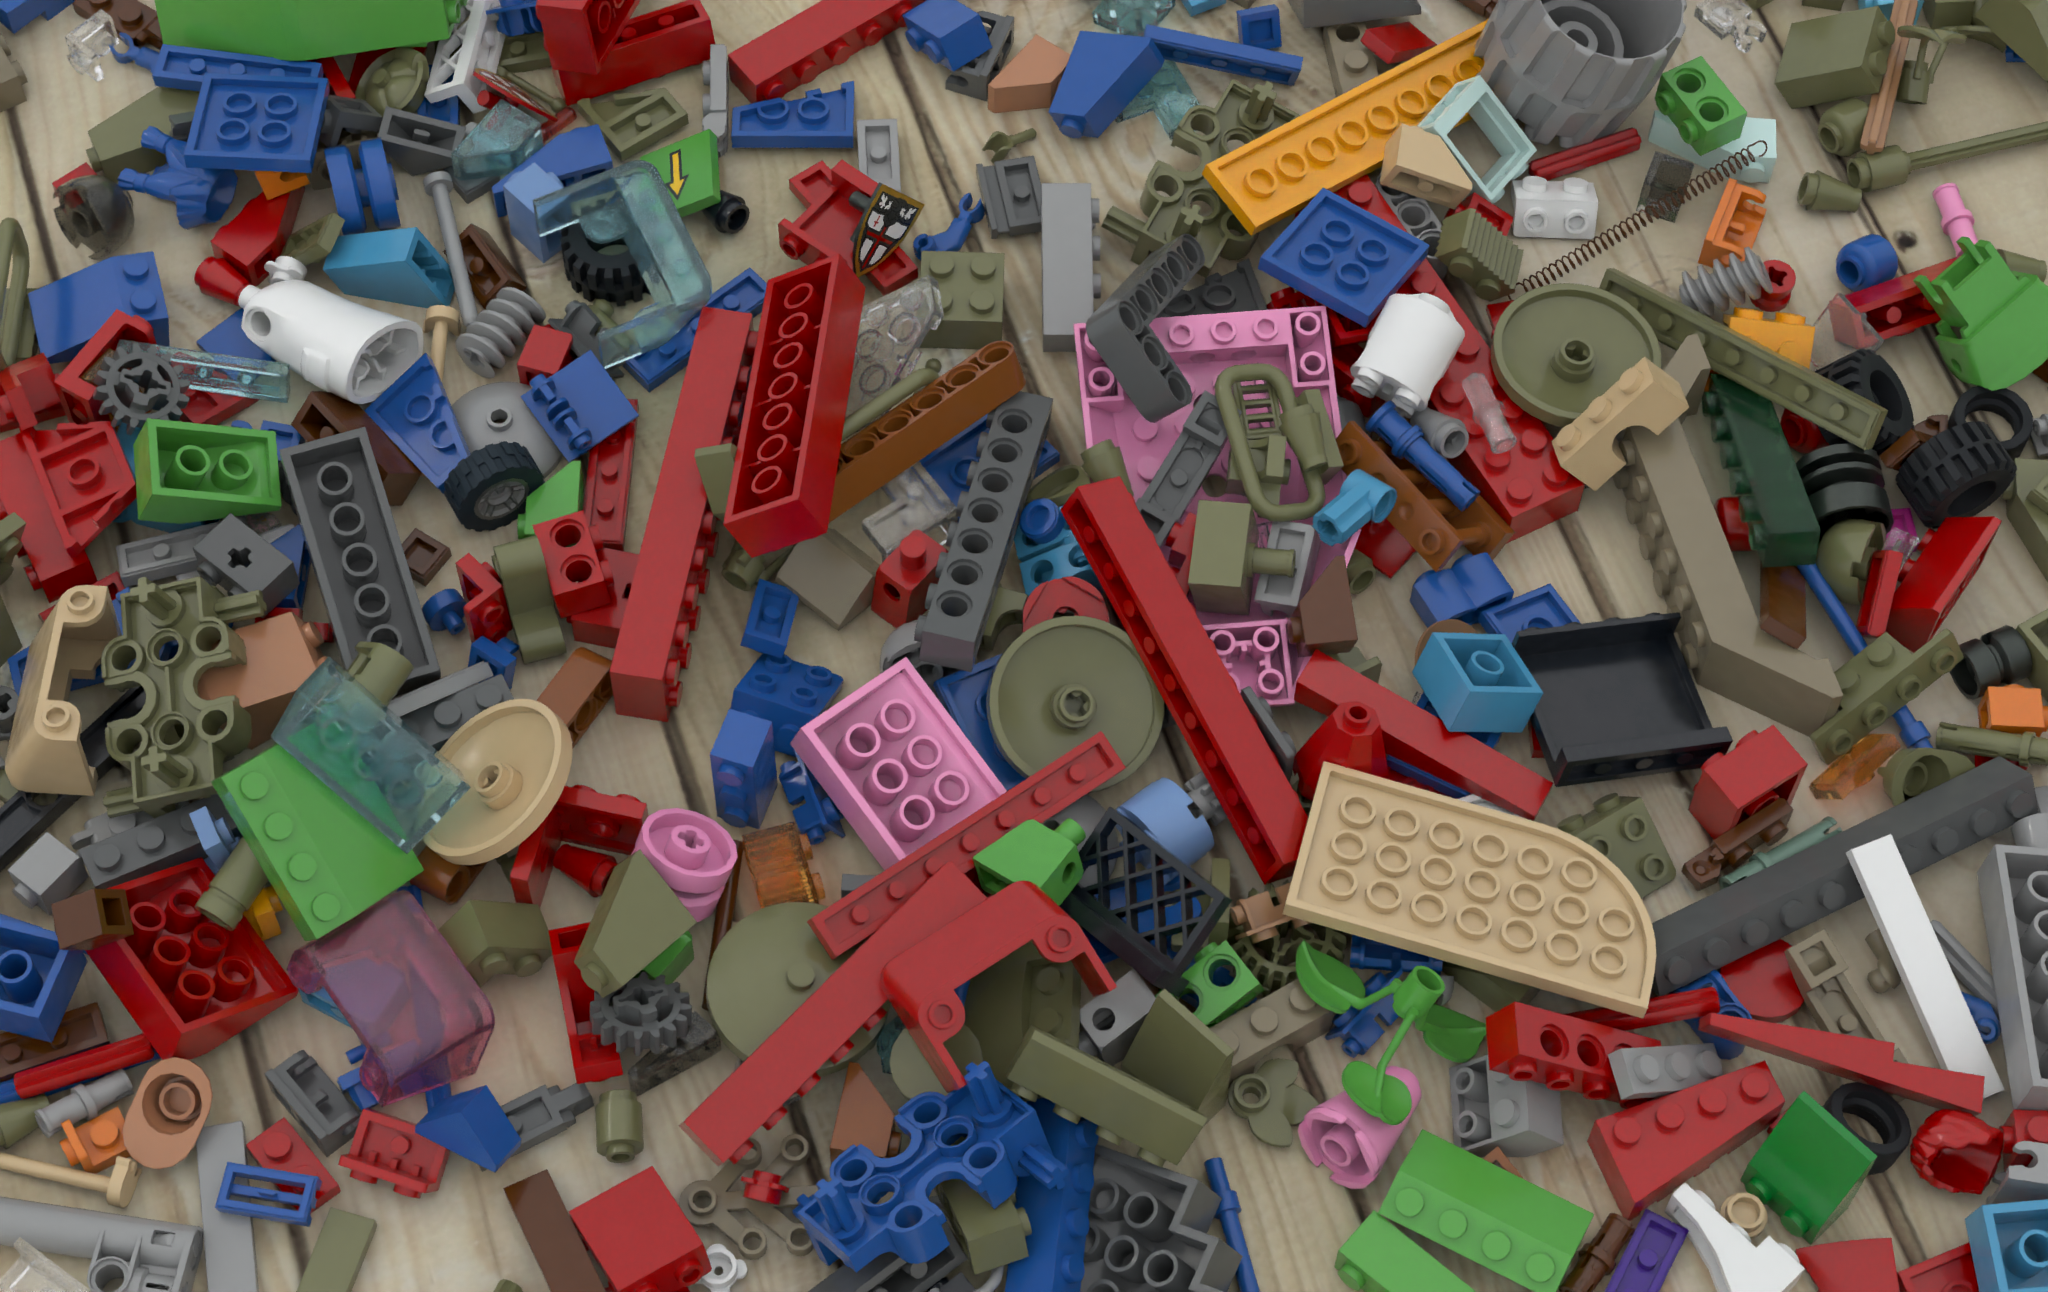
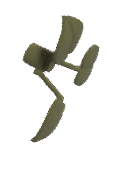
M1918 25L1898 27L1897 35L1921 39L1917 60H1905L1895 101L1908 104H1927L1929 85L1933 84L1934 74L1949 43L1962 44L1967 41V38L1988 43L1999 49L2002 53L2006 49L2007 44L1987 26H1943L1940 29L1933 30ZM1930 40L1937 41L1940 45L1928 69L1929 63L1924 62L1927 45Z

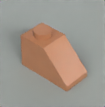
M1036 34L988 84V110L993 113L1050 108L1070 54Z

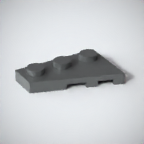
M1248 258L1237 263L1236 270L1221 276L1217 272L1205 278V284L1190 291L1181 289L1156 318L1268 309Z

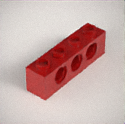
M1516 1001L1485 1018L1489 1070L1507 1074L1510 1079L1515 1081L1530 1080L1546 1084V1087L1550 1090H1569L1581 1093L1584 1098L1589 1100L1604 1099L1616 1102L1624 1109L1640 1105L1655 1098L1621 1100L1608 1054L1622 1048L1661 1046V1040Z

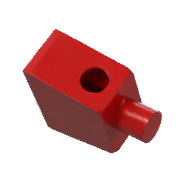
M918 529L913 530L879 565L876 571L871 611L896 629L904 623L918 620L919 615H923L928 610L925 609V601L930 583L938 584L940 579L935 577L939 555L941 552L948 553L949 551Z

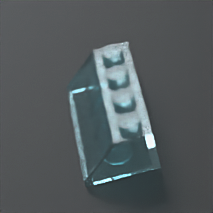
M330 656L296 690L271 735L275 742L406 854L415 847L471 788L458 768Z

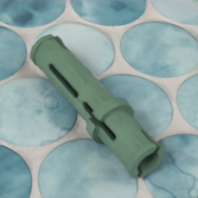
M1830 816L1823 818L1819 823L1766 853L1757 852L1749 858V863L1720 877V889L1722 890L1842 832L1841 827L1825 835L1830 830L1829 828L1837 824V821Z

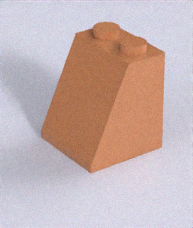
M292 611L235 629L234 631L244 640L247 665L238 664L225 668L211 667L201 675L198 681L197 690L202 699L214 700L231 695L239 698L240 706L251 714L252 735L247 746L250 750L295 725L294 722L296 720L312 715L309 712L312 698L325 683L335 680L338 676L335 666L327 656H323L319 647L324 641L315 624L311 621L305 623ZM221 639L213 644L211 650H214L219 645ZM227 722L222 724L219 728L224 730L227 725Z

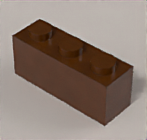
M311 391L291 423L307 442L365 427L390 506H402L422 474L418 467L358 404H354L331 392Z

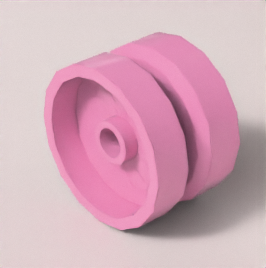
M680 808L662 809L649 815L640 830L632 852L633 854L638 850L642 851L697 922L713 914L738 858L736 844L727 830L709 817L696 811Z

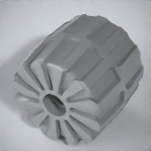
M1498 0L1476 42L1473 57L1482 58L1485 63L1482 70L1476 76L1481 75L1514 120L1519 119L1525 123L1523 132L1528 139L1548 145L1555 136H1558L1559 145L1562 148H1571L1590 143L1595 139L1613 134L1646 98L1659 80L1685 32L1686 26L1683 23V13L1687 8L1686 0Z

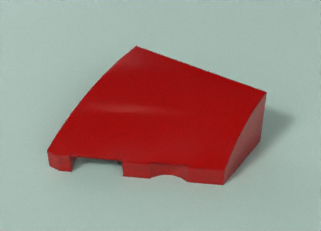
M1892 1238L1840 1241L1795 1250L1800 1264L1805 1267L1819 1288L1817 1292H1900Z

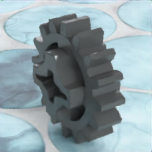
M133 343L129 354L122 347L116 348L113 359L106 356L100 366L102 370H98L93 382L99 386L96 387L93 393V399L104 400L98 412L100 415L112 413L114 418L111 426L113 428L121 422L127 424L126 431L128 435H132L136 427L142 428L147 418L179 421L183 414L181 409H185L189 402V397L183 393L187 391L190 382L178 379L184 367L182 365L172 367L169 364L172 357L170 352L162 357L157 356L156 345H151L147 352H141L139 344ZM138 366V367H136V368H134V369H132V370L126 369V368H129V367ZM139 386L144 388V393L139 392ZM152 409L157 410V412L154 413H146Z
M641 972L639 978H632L624 986L604 998L597 991L594 992V1001L590 1002L593 1035L601 1034V1044L604 1046L615 1042L616 1052L618 1053L623 1052L627 1047L634 1048L635 1056H640L643 1049H650L654 1054L660 1053L661 1044L674 1048L676 1046V1036L686 1038L688 1035V1025L692 1023V1005H689L690 995L688 992L680 993L679 982L666 985L665 975H659L655 980L648 979L647 972Z

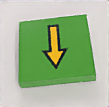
M710 129L640 157L642 202H646L652 207V213H658L661 218V225L721 202L717 136Z

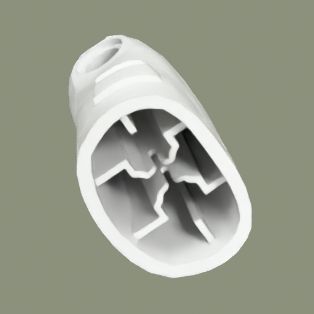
M286 280L271 284L263 289L248 285L239 296V306L244 309L241 328L254 344L282 365L303 376L306 381L354 404H365L375 401L423 354V332L416 322L354 303L308 281Z

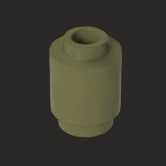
M614 1089L602 1093L599 1096V1104L595 1107L597 1152L605 1156L609 1162L625 1163L632 1161L635 1155L644 1149L642 1105L637 1101L636 1093L630 1090Z

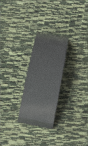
M1207 391L1203 392L1184 423L1180 436L1145 493L1136 502L1140 514L1148 528L1153 532L1160 549L1166 542L1175 522L1180 521L1228 440L1216 397ZM1237 409V410H1238V413H1239V416H1241V415H1242V411L1239 410V409Z

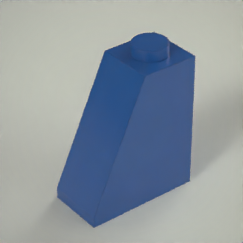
M1080 31L1048 113L1062 134L1075 139H1079L1082 136L1098 138L1161 69L1165 59L1150 37Z

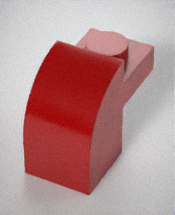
M44 353L17 362L0 371V426L17 420L21 430H25L38 424L34 415L35 412L61 402L54 385L55 375Z

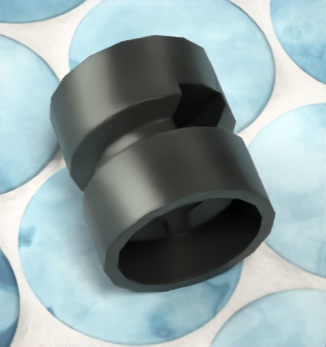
M2005 625L1982 635L1980 640L1974 638L1960 644L1959 647L1964 657L1954 666L1950 674L1960 692L1967 698L1974 700L1983 696L1988 686L1999 687L2002 683L2010 685L2029 677L2032 672L2031 654L2020 633L2013 627Z

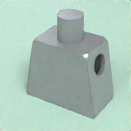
M1134 969L1115 982L1117 985L1115 989L1096 996L1080 1009L1079 1049L1092 1056L1097 1055L1100 1060L1112 1066L1125 1058L1156 999Z

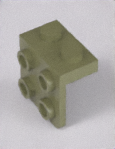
M1611 793L1593 803L1595 809L1584 816L1581 814L1572 815L1557 824L1558 829L1579 838L1606 856L1631 882L1641 899L1669 883L1676 876L1673 862L1641 797L1618 796L1617 793Z

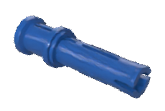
M1392 400L1386 402L1369 419L1365 429L1369 433L1375 432L1392 448V455L1400 459L1405 458L1413 464L1425 478L1463 512L1477 499L1481 491L1468 482L1459 471L1423 439L1424 433L1422 428L1418 425L1412 426L1395 410L1396 404Z

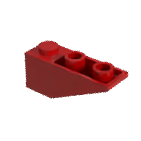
M305 186L267 200L264 192L260 193L256 198L249 200L243 207V210L228 225L219 228L214 238L210 241L215 258H225L253 286L257 287L269 276V272L264 269L266 262H275L276 258L281 255L288 237L292 233L305 192Z

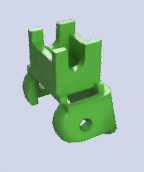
M1962 236L1956 243L1964 253L1932 282L1923 275H1918L1913 281L1942 319L1936 324L1940 334L1934 339L1939 344L1942 358L1952 374L1961 382L1977 385L1987 390L2004 389L2024 379L2048 358V286L2037 275L2010 270L1990 241L1979 240L1974 245L1970 238ZM1950 326L1961 328L1959 331L1962 339L1956 336Z

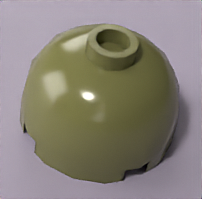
M1846 519L1830 527L1823 535L1821 541H1814L1810 555L1839 601L1861 606L1873 552L1886 550V530L1884 524L1863 519Z

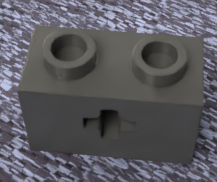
M231 513L193 547L199 564L196 570L210 585L216 586L219 584L228 591V596L261 590L263 601L266 602L267 611L264 612V616H261L262 619L300 584L293 561Z

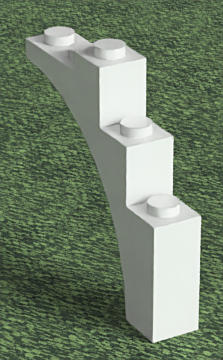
M1685 1182L1672 1194L1665 1212L1676 1224L1689 1230L1687 1237L1708 1268L1717 1292H1789L1797 1284L1805 1268L1800 1264L1798 1256L1790 1247L1783 1243H1777L1768 1236L1756 1248L1751 1243L1748 1233L1741 1226L1733 1222L1729 1223L1716 1211L1714 1203L1705 1193L1700 1190H1693Z

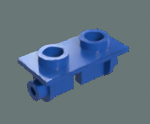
M794 750L798 762L788 761L780 766L779 780L789 804L794 806L804 799L806 801L805 804L792 811L802 838L808 840L810 845H816L826 839L825 833L829 831L834 832L841 838L845 837L846 835L840 822L844 818L843 814Z
M1352 935L1350 968L1386 971L1401 969L1403 972H1411L1416 966H1425L1441 975L1442 960Z
M1399 969L1387 974L1379 971L1363 984L1365 987V997L1390 985L1394 978L1401 976L1403 971ZM1394 993L1362 1010L1351 1006L1344 1014L1336 1013L1332 1020L1335 1026L1324 1038L1330 1040L1341 1037L1344 1041L1341 1047L1348 1056L1355 1058L1358 1054L1364 1055L1385 1032L1374 1018L1378 1016L1386 1026H1390L1399 1017L1392 1007Z

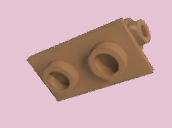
M1290 883L1274 888L1280 905L1275 907L1268 891L1246 899L1237 900L1236 906L1230 908V914L1235 925L1242 924L1245 932L1236 935V940L1250 936L1252 943L1255 944L1279 935L1276 926L1291 920L1294 929L1311 923L1282 914Z

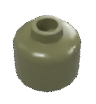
M1848 98L1829 108L1821 115L1818 137L1822 146L1828 152L1835 153L1841 157H1849L1862 150L1860 148V140L1869 104L1859 98Z

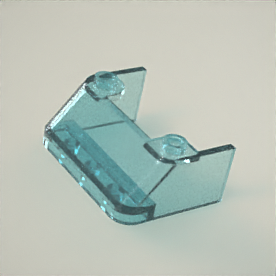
M644 160L630 161L533 200L536 228L540 237L579 222L584 234L596 243H609L623 237L631 255L637 262L638 270L655 302L639 310L633 320L597 334L600 363L605 369L665 345L709 302L712 295L710 275L658 170L653 164Z

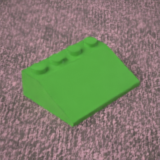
M332 712L211 781L304 941L319 939L424 871L420 861Z

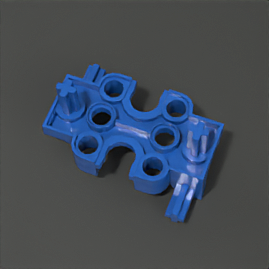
M983 1061L978 1066L971 1062L965 1067L968 1073L964 1076L967 1085L961 1089L951 1091L946 1096L938 1092L921 1093L898 1109L899 1114L894 1117L896 1125L911 1140L904 1152L891 1158H879L864 1145L860 1144L856 1147L853 1144L832 1162L829 1169L831 1181L827 1182L824 1178L818 1181L816 1184L818 1191L809 1198L805 1194L799 1196L796 1199L799 1205L792 1211L794 1216L803 1223L819 1259L827 1266H830L840 1258L847 1267H850L857 1273L874 1258L887 1252L895 1253L908 1263L919 1264L934 1258L950 1245L942 1228V1224L947 1221L946 1217L936 1204L929 1201L931 1191L938 1184L950 1179H960L966 1182L970 1188L975 1190L995 1209L1014 1193L1018 1184L1017 1176L1032 1175L1049 1190L1053 1187L1060 1190L1066 1185L1064 1178L1070 1174V1170L1053 1156L1035 1109L996 1080L988 1062ZM961 1136L964 1137V1138L967 1137V1138H966L963 1142H961L960 1144L954 1145V1146H950V1145L953 1144L956 1140H958ZM888 1192H894L890 1200L882 1204H876Z

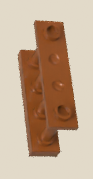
M1349 421L1336 438L1344 464L1341 470L1347 476L1352 471L1361 469L1397 491L1396 503L1386 519L1435 572L1441 571L1458 548L1463 545L1471 554L1488 553L1493 560L1515 533L1480 494L1468 508L1461 512L1413 464L1405 458L1400 459L1392 455V448L1381 437L1379 440H1372L1355 421Z

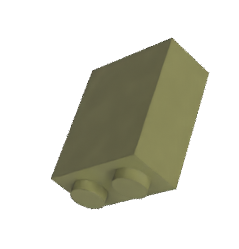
M1873 6L1791 23L1774 84L1792 109L1879 93L1883 75L1887 71V60L1891 45L1895 42V29L1892 22L1886 19L1879 6Z

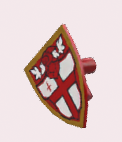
M474 69L473 76L505 95L502 98L487 90H483L478 94V104L495 112L485 128L490 133L500 137L519 104L554 122H558L559 119L513 82L488 70Z

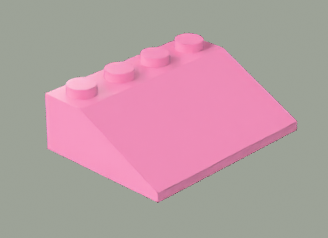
M907 657L801 727L790 743L884 871L1007 792Z

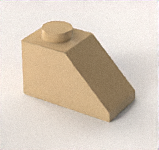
M1402 123L1386 142L1380 178L1381 185L1455 209L1471 192L1473 183L1440 136L1426 132L1418 126H1409Z

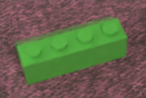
M1423 1129L1398 1170L1378 1212L1534 1292H1558L1594 1217L1593 1213Z

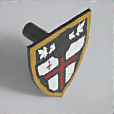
M880 182L871 198L859 191L851 194L849 205L863 213L850 238L854 242L852 256L853 272L858 278L876 268L892 254L914 225L925 204Z

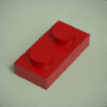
M285 1117L246 1144L248 1152L262 1168L320 1178L322 1184L320 1190L316 1191L315 1198L317 1202L315 1209H311V1213L341 1192L338 1183ZM273 1183L279 1191L303 1195L304 1188ZM291 1205L295 1211H299L300 1206Z

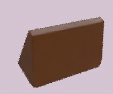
M471 223L459 235L473 294L484 309H486V306L492 299L497 298L496 295L501 288L512 287L520 291L527 288L525 282L487 231Z

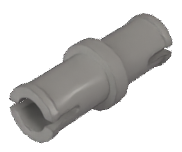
M123 1069L115 1070L87 1086L79 1084L71 1088L70 1095L43 1109L34 1111L36 1121L43 1134L50 1138L63 1129L62 1122L70 1119L71 1123L74 1124L83 1118L86 1121H90L98 1116L99 1110L126 1096L134 1094L132 1091L133 1086Z

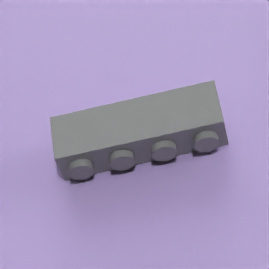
M1091 183L1041 184L1043 352H1076L1073 324L1086 323L1094 313L1093 299H1101V274H1093V261H1100V236H1092V223H1099L1100 206L1099 198H1091Z

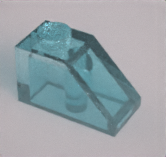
M500 99L451 153L454 177L462 181L508 175L543 147L541 123L505 100Z

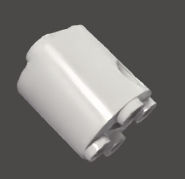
M1428 293L1393 294L1389 296L1368 335L1364 351L1350 368L1351 375L1355 378L1351 387L1359 394L1368 398H1374L1376 395L1387 402L1392 400L1396 404L1395 410L1406 418H1411L1415 411L1421 412L1425 410L1434 386L1445 375L1465 337L1464 329L1456 321L1448 304Z

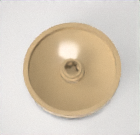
M513 699L483 710L462 725L435 756L419 790L416 804V823L424 843L448 862L458 865H475L504 855L529 837L551 812L568 779L573 748L571 735L564 721L541 702L531 699Z

